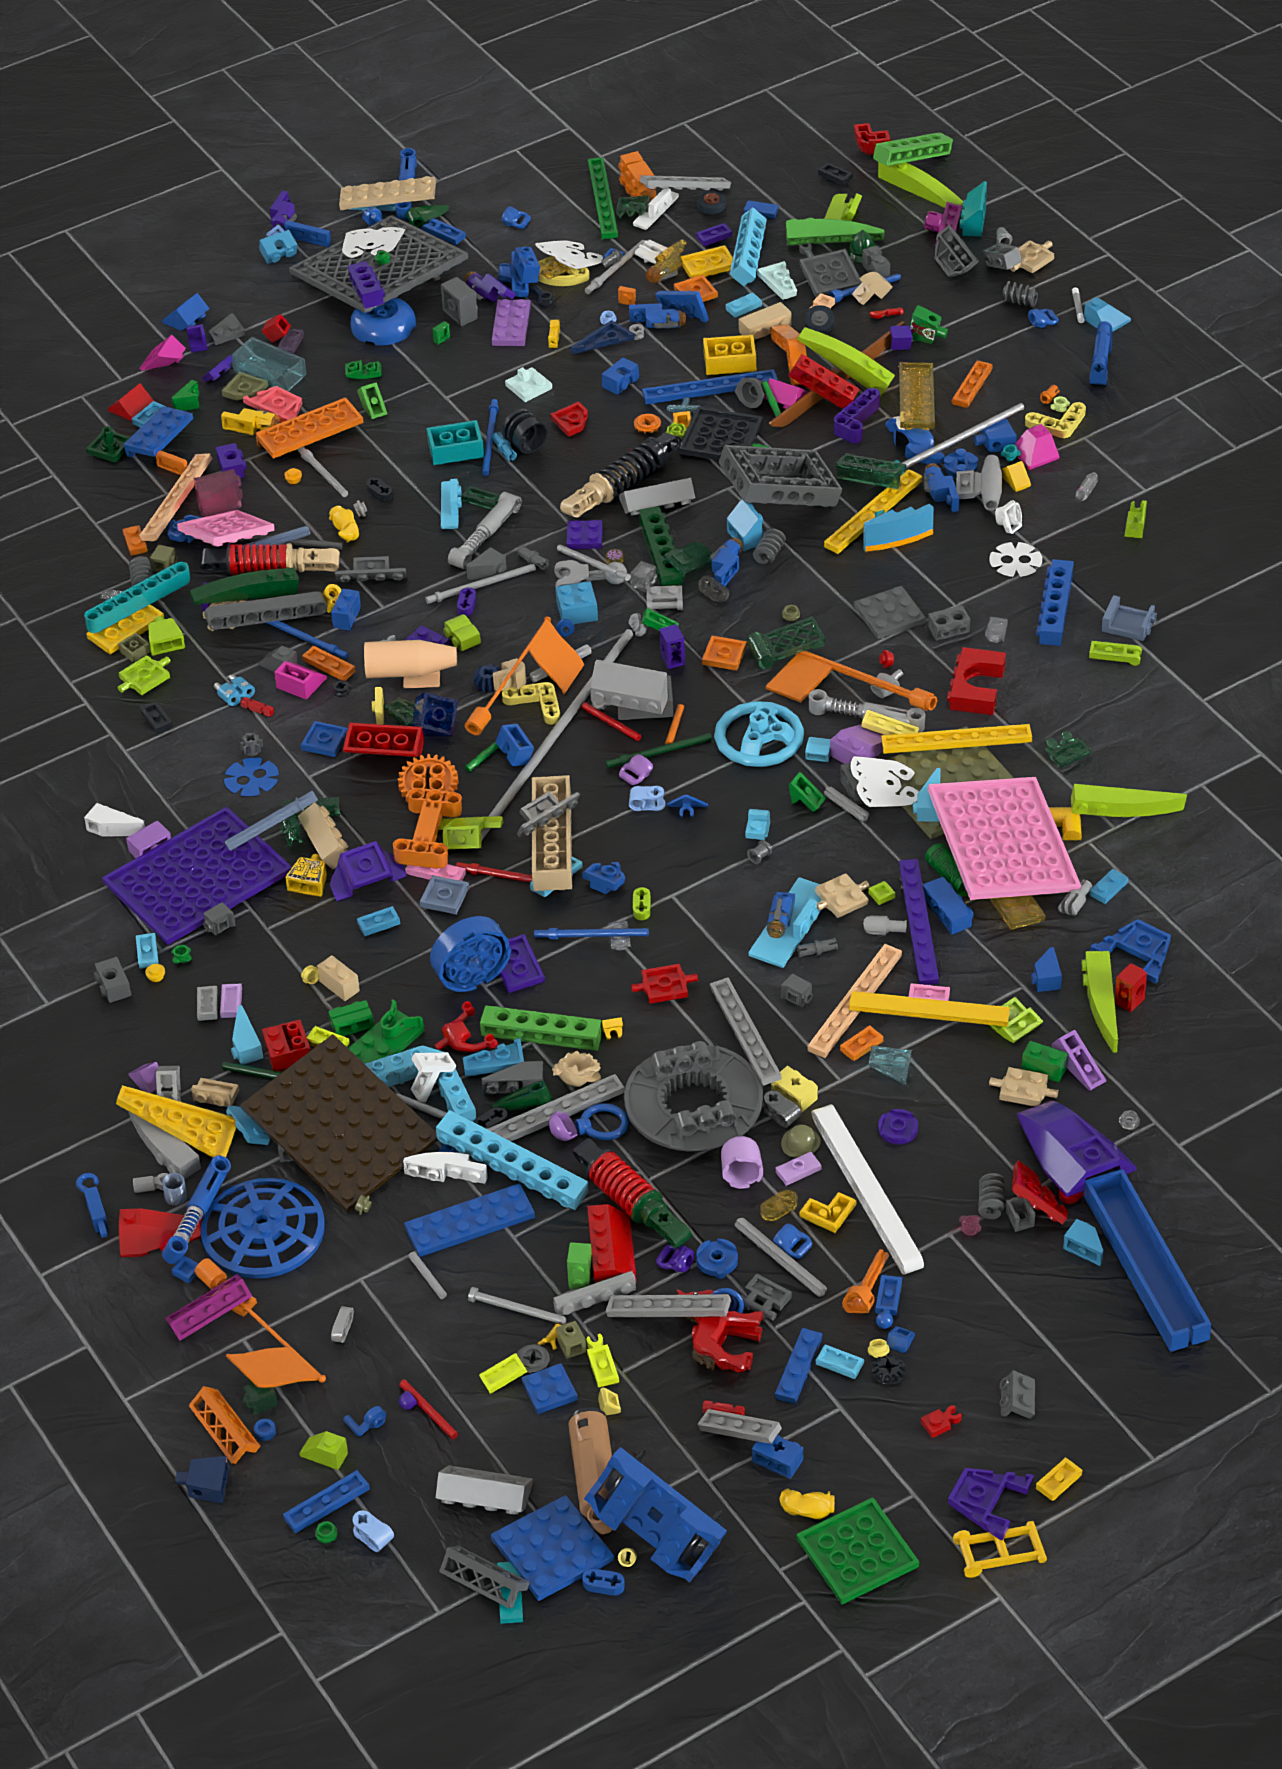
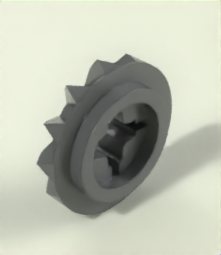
M527 1345L517 1352V1356L529 1374L546 1369L548 1363H550L548 1351L540 1345ZM533 1355H535L536 1360L533 1364H531L530 1360L533 1358Z

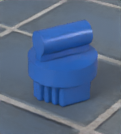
M369 207L363 211L362 219L370 226L383 220L379 209Z

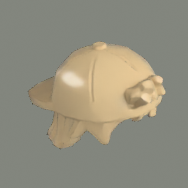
M578 1051L570 1054L568 1052L552 1069L554 1076L559 1075L564 1083L571 1086L581 1087L586 1082L595 1083L601 1079L598 1072L600 1063L593 1059L590 1053L580 1054Z

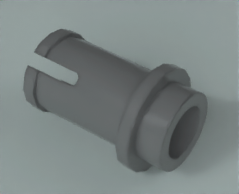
M618 249L616 251L613 250V253L601 260L607 269L617 261L620 262L621 258H623L622 253Z

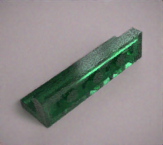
M847 453L836 462L837 478L894 489H898L901 486L900 475L907 469L906 464Z

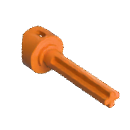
M880 1249L861 1285L852 1286L848 1289L842 1302L843 1308L847 1313H869L875 1301L871 1289L889 1257L888 1252Z

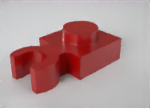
M952 1405L944 1413L938 1409L921 1417V1424L929 1435L934 1438L950 1430L951 1424L959 1423L962 1420L961 1413L951 1415L956 1411L955 1405Z

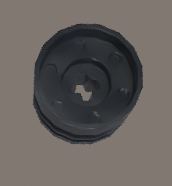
M517 409L505 419L502 426V434L505 439L514 444L521 452L531 454L542 447L546 441L548 429L544 423L535 418L526 409Z

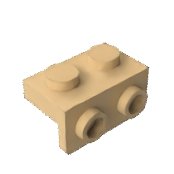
M200 1078L198 1084L193 1085L191 1088L193 1101L217 1106H232L238 1094L239 1086L237 1084Z

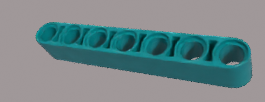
M185 562L175 563L86 611L84 616L88 632H100L187 585L190 582L188 564Z

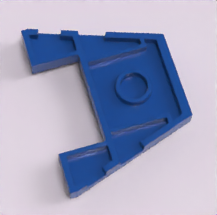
M1137 919L1119 929L1117 934L1113 936L1108 935L1103 938L1101 943L1092 944L1090 951H1109L1111 953L1118 947L1149 962L1143 970L1147 972L1146 979L1156 984L1169 948L1171 935Z

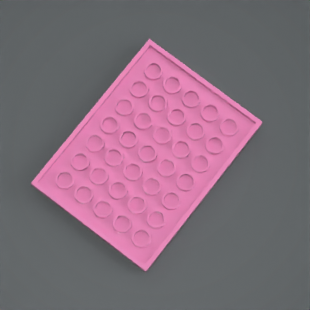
M1036 777L928 785V793L970 900L1065 893L1072 889L1077 890L1081 888L1079 879Z

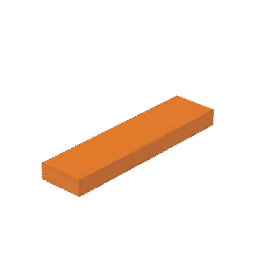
M978 360L975 362L952 399L953 405L964 408L969 407L991 372L992 364Z

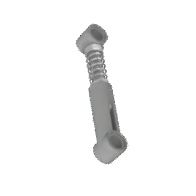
M503 492L496 506L479 523L471 537L461 547L451 549L448 555V563L466 569V565L471 562L472 555L476 549L494 534L511 513L518 512L521 507V497Z
M820 689L809 693V711L814 715H822L826 711L832 712L834 710L835 713L839 711L840 714L844 712L845 715L848 713L850 716L852 714L855 717L858 715L863 720L866 711L870 710L919 727L918 733L923 732L925 729V712L920 708L906 710L869 702L857 705L856 702L851 704V701L846 703V700L842 702L841 699L837 701V699L829 698L826 692Z

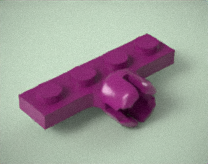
M947 202L943 214L928 211L924 228L940 233L950 224L956 232L962 206Z

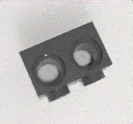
M996 243L983 251L985 263L990 267L1008 270L1022 262L1017 246Z
M960 605L929 613L928 628L937 641L970 632V618L963 606Z
M851 762L841 765V783L851 801L857 805L863 804L864 802L857 792L859 781L851 772Z

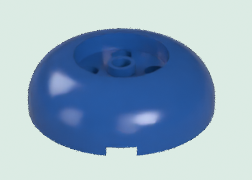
M396 297L388 300L383 305L373 308L370 312L364 313L355 308L351 316L350 326L353 335L364 343L369 341L374 342L375 345H389L400 342L411 335V331L416 327V317L410 305Z

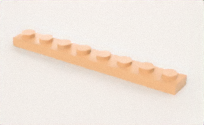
M210 453L196 454L139 535L142 541H155L159 538L212 461Z
M887 944L883 945L808 1044L809 1052L826 1058L860 1012L849 1010L852 991L874 993L902 957L901 950Z

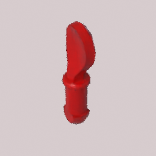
M887 308L883 311H872L869 316L872 318H882L884 315H887V317L902 315L904 310L903 308Z

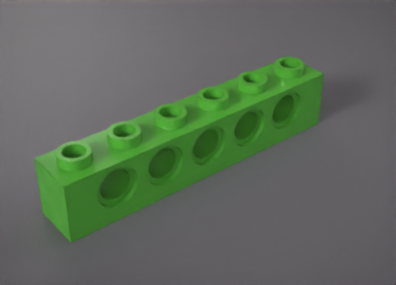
M938 132L878 143L874 150L873 159L889 166L948 155L951 151L953 139Z
M485 1005L480 1021L481 1036H486L490 1033L493 1034L494 1038L509 1040L520 1038L524 1042L598 1051L602 1036V1020Z

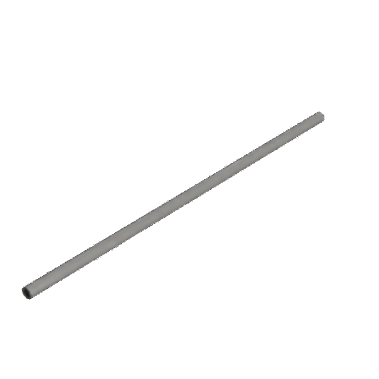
M627 629L603 661L612 663L615 661L632 638L633 632ZM592 677L488 817L500 816L590 695ZM491 828L481 830V841Z

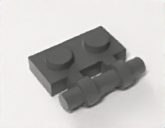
M756 1274L745 1287V1293L749 1294L747 1298L741 1295L745 1309L755 1312L763 1311V1318H768L772 1321L776 1318L777 1313L771 1311V1309L775 1308L781 1311L792 1298L791 1291L759 1274ZM758 1299L764 1302V1305L762 1306L755 1301Z

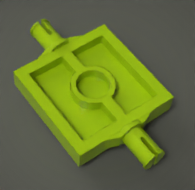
M146 655L120 671L119 678L124 683L118 686V690L123 693L125 690L132 688L143 695L169 679V672L163 668L171 663L169 657L166 656L160 661H156Z

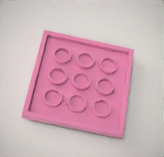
M239 510L177 524L178 531L185 533V535H191L195 539H201L203 542L211 543L212 546H221L225 542H237L241 538L251 539L254 535H267L268 532L274 531L273 523Z

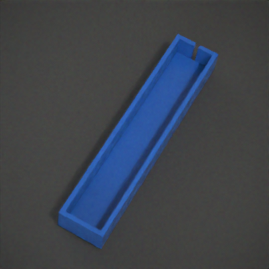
M1121 1169L1085 1180L1084 1198L1170 1352L1188 1347L1189 1342L1194 1345L1210 1340L1211 1322L1124 1170Z

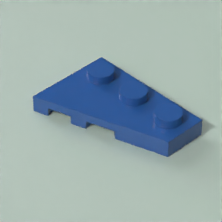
M658 291L655 294L658 304H662V309L679 310V312L687 314V317H697L705 323L709 320L699 291Z

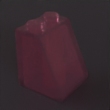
M234 469L193 478L197 504L202 518L233 511L241 507V499H243L242 490L239 489L241 480L239 475L236 476Z

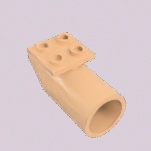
M423 640L365 642L364 662L366 678L404 677V688L440 687V670L457 666V648Z

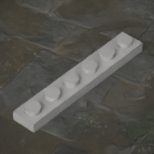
M641 175L640 182L650 189L655 187L669 189V187L682 189L687 187L691 190H696V188L710 190V188L722 191L724 188L730 189L731 185L730 181L718 177Z
M729 1294L610 1296L606 1314L608 1317L727 1316L731 1298Z

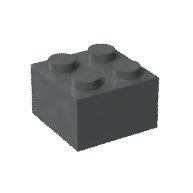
M458 277L441 284L443 311L460 326L478 319L477 294L475 290L467 286Z

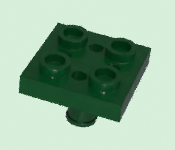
M109 426L102 428V432L86 448V452L89 455L116 463L126 452L123 444L131 437L113 432L112 427L109 430Z

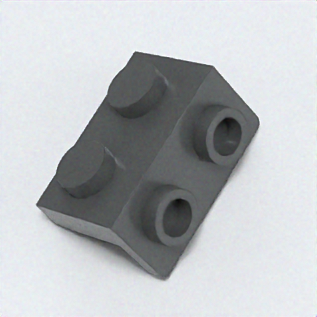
M1012 1371L1000 1383L1001 1416L1006 1417L1012 1411L1030 1419L1035 1415V1379Z

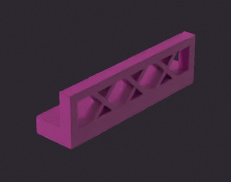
M236 1274L169 1315L165 1320L174 1331L178 1340L181 1341L251 1298L252 1295L243 1279Z

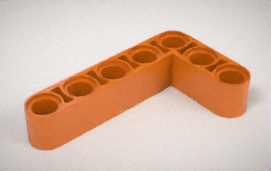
M788 324L771 327L772 341L787 352L790 373L800 355L807 356L806 346L797 340L800 333ZM790 377L791 385H802Z

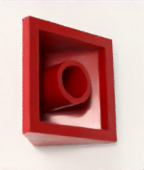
M138 384L111 405L108 411L132 421L133 417L154 400L144 387Z

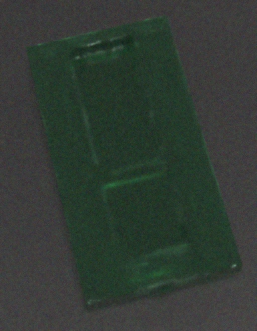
M693 542L664 554L663 558L682 574H685L711 563L710 556L712 551L703 543Z

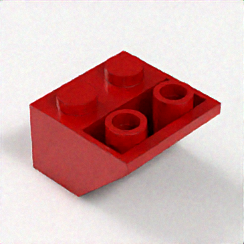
M301 1020L262 1029L264 1045L273 1071L280 1072L288 1069L310 1051Z

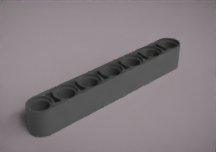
M310 592L211 606L205 610L204 616L209 627L217 630L322 615L327 611L328 605L322 593Z

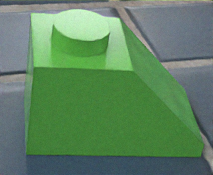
M377 382L357 390L361 404L371 420L387 415Z

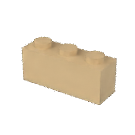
M779 302L739 318V333L741 335H753L754 340L771 334V327L784 324L791 326V311Z

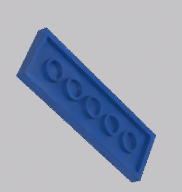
M519 1183L404 1222V1226L417 1255L422 1257L535 1218V1212Z

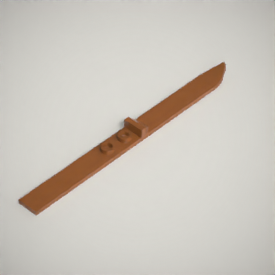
M902 321L896 326H905V322ZM887 332L862 351V353L872 360L890 347L892 340L891 332ZM833 367L830 370L844 380L850 378L849 375L840 369L838 370ZM811 390L770 421L769 424L773 427H784L824 397Z

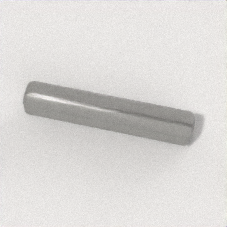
M833 787L825 789L824 795L857 819L860 821L868 819L869 813Z

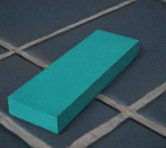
M510 1562L497 1563L503 1569L521 1577ZM503 1587L500 1589L502 1596L508 1600L511 1589ZM518 1591L513 1608H507L500 1604L501 1624L523 1622L521 1591Z

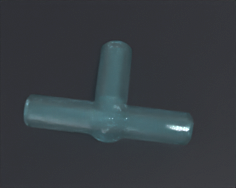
M684 397L681 405H668L667 411L695 412L697 407L701 406L689 405V397Z

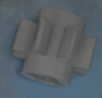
M254 733L246 734L242 737V742H239L240 749L244 750V754L249 756L257 755L261 752V747H263L262 739H259V735Z

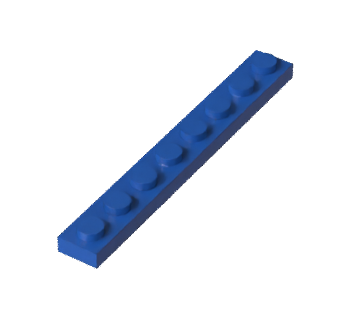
M774 369L644 388L642 389L645 404H654L735 391L737 384L742 379L748 377L759 379L763 382H769L770 378L777 381L778 379Z

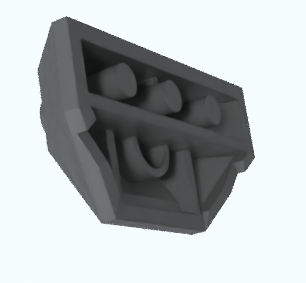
M950 224L937 234L934 258L949 278L967 273L979 262Z

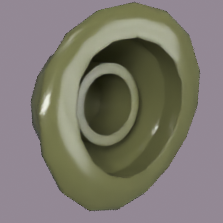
M807 1125L794 1126L784 1134L781 1140L783 1152L789 1157L794 1158L809 1152L814 1153L821 1145L818 1133Z

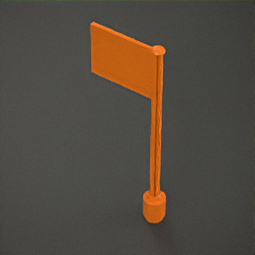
M798 648L795 653L796 656L765 686L767 690L801 703L832 670L909 698L912 706L925 711L933 710L937 704V697L933 693L920 688L910 691L807 652L803 648Z

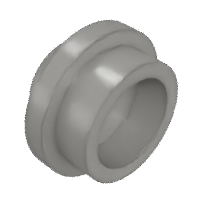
M358 500L353 505L358 516L363 515L364 517L366 516L367 508L364 502L360 503Z

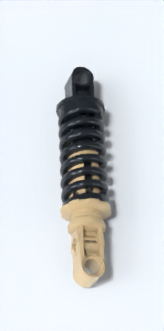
M663 433L658 438H646L644 442L619 457L618 460L613 461L612 464L607 465L605 469L592 474L590 482L562 501L560 506L561 512L573 517H579L595 505H599L602 502H611L616 496L623 493V490L629 489L637 481H641L643 477H647L649 473L654 472L656 468L665 466L668 462V456L681 448L682 439L669 433Z

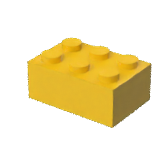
M753 335L703 338L706 375L757 371Z

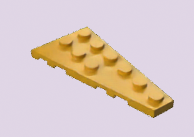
M123 1085L116 1102L120 1107L213 1158L215 1156H227L237 1128L235 1126L236 1120L232 1116Z

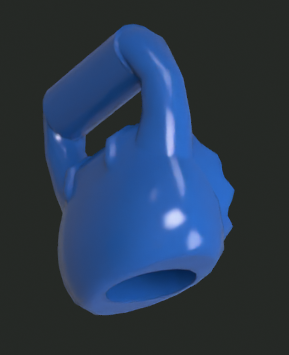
M512 206L507 207L501 217V221L506 226H514L519 229H524L531 220L527 213L518 211ZM521 216L524 217V219L522 220V222H521L520 224H518V223H517L518 219H519Z
M1031 309L1028 313L1029 321L1036 328L1055 325L1059 322L1058 317L1050 309Z
M789 1223L784 1225L773 1239L774 1243L781 1250L795 1259H800L812 1247V1241L809 1236L798 1231L794 1225ZM800 1239L805 1240L795 1253L791 1250Z

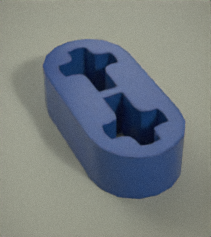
M588 1569L582 1575L583 1587L587 1591L607 1595H619L624 1591V1578L620 1573ZM592 1578H596L593 1583L589 1582ZM614 1581L618 1582L615 1586H611Z

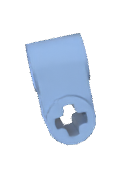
M660 786L633 787L630 790L629 807L634 811L662 810L666 805L663 799L664 789Z
M358 1511L354 1514V1536L368 1545L373 1551L379 1552L394 1538L392 1529L369 1512Z

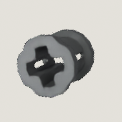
M761 840L758 842V846L747 851L749 860L754 864H759L762 858L772 854V848L765 840Z

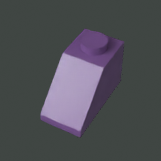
M157 1062L144 1064L128 1073L142 1091L152 1094L157 1093L156 1070L159 1067Z

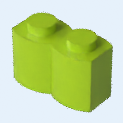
M464 614L444 622L445 628H443L445 636L450 638L454 647H458L460 651L481 643L480 633Z

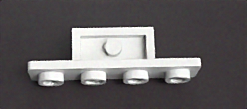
M663 189L648 204L649 207L633 222V226L647 230L679 197V194L672 192L671 189Z

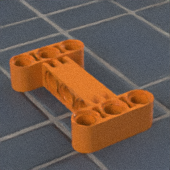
M412 788L408 791V809L413 813H420L413 840L397 839L394 841L393 859L398 864L437 869L444 868L448 864L447 846L435 841L442 816L457 817L461 815L462 796L459 793Z

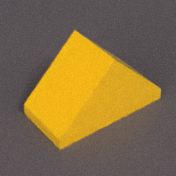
M1022 461L1001 469L1002 478L1015 492L1031 486Z

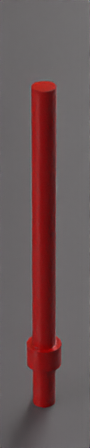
M456 863L457 867L465 868L466 871L474 875L479 873L529 883L533 880L532 875L483 867L477 863Z

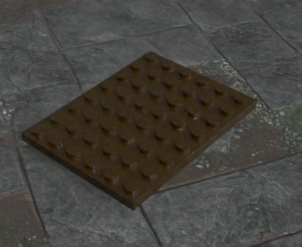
M333 1034L241 1104V1109L275 1143L279 1144L346 1212H349L356 1206L361 1195L369 1196L404 1168V1158L422 1154L439 1141L436 1132Z

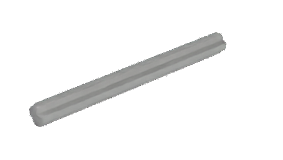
M737 1219L735 1227L818 1297L825 1295L827 1291L825 1285L746 1219Z

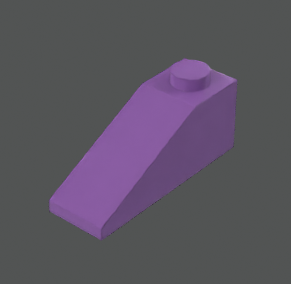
M1076 1030L1060 1037L1051 1045L1054 1049L1068 1053L1067 1069L1089 1091L1106 1082Z

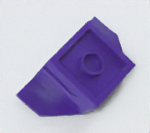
M375 841L340 854L330 887L337 902L351 897L353 889L387 877L393 882L405 878L407 875L403 865L396 863L393 855L384 851Z

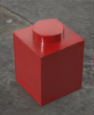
M279 314L266 321L261 331L271 342H274L284 337L291 325Z

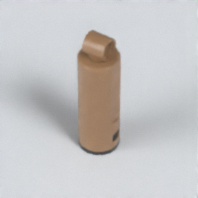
M582 1408L573 1412L568 1418L581 1514L588 1518L596 1532L607 1534L613 1529L600 1520L590 1504L584 1500L612 1457L606 1413L600 1409ZM603 1486L598 1494L606 1499L608 1491Z

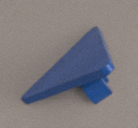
M682 795L667 803V807H682L679 811L680 817L683 818V813L689 811L690 817L693 818L694 810L692 807H708V804L692 796Z

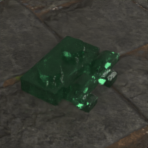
M1068 730L1062 733L1064 739L1061 740V744L1063 746L1060 747L1053 737L1046 742L1049 745L1046 747V751L1049 753L1050 759L1059 768L1067 766L1091 753V749L1081 738L1075 740Z
M289 799L282 801V807L290 804ZM293 814L281 823L282 833L288 832L286 835L288 846L292 845L291 841L293 839H297L299 843H302L299 823L296 815Z

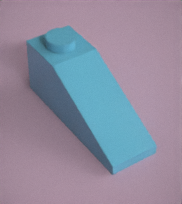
M936 768L917 794V802H913V813L917 814V821L940 822L927 790L929 784H940V768Z
M240 1005L237 1009L232 1038L234 1047L231 1048L233 1058L238 1059L240 1065H245L263 1059L261 1043L243 1006Z

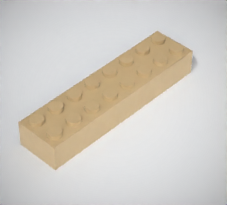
M569 775L532 777V801L549 791L559 803L571 796ZM567 808L559 817H552L547 824L542 827L540 825L537 826L532 832V879L534 891L572 889L571 809Z

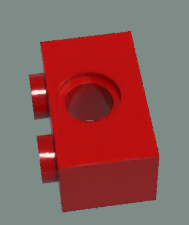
M1130 963L1117 976L1115 1004L1131 1013L1145 999L1146 971Z

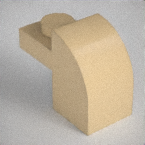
M869 272L860 278L862 283L852 295L864 305L874 293L882 299L892 286L879 273Z
M517 658L501 663L502 670L493 673L494 690L497 691L517 662ZM522 661L502 690L511 687L519 689L526 684L525 664Z

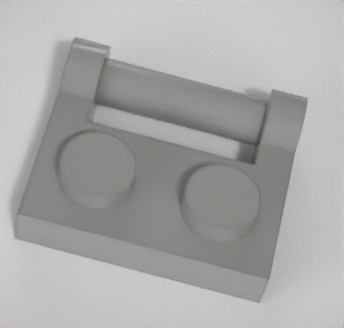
M682 586L647 587V608L652 611L653 609L675 608L683 610Z

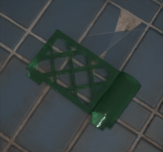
M811 616L765 634L759 632L752 633L747 637L746 641L759 667L768 669L777 660L810 648L815 649L824 646L826 638L814 617ZM808 624L813 625L811 629L803 628L805 625ZM791 630L796 631L794 636L787 634V632ZM800 632L807 634L806 638L798 637ZM812 635L819 636L816 640L810 639ZM772 637H779L777 642L769 640ZM783 639L791 640L789 644L781 643ZM795 641L802 643L799 646H793ZM778 647L785 649L783 652H776Z

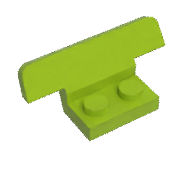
M856 193L854 199L851 198L849 203H844L847 194L834 195L824 219L852 221L862 195Z
M501 816L443 818L439 830H443V844L447 846V850L481 848V830L484 828H500L504 821Z

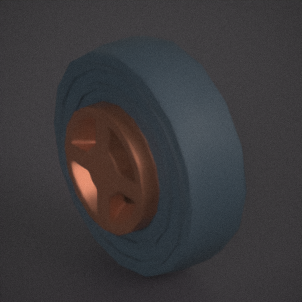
M706 192L698 198V209L704 214H718L724 211L726 207V199L719 192Z

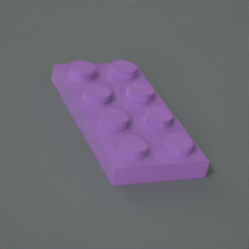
M498 300L492 346H525L531 307L530 300Z

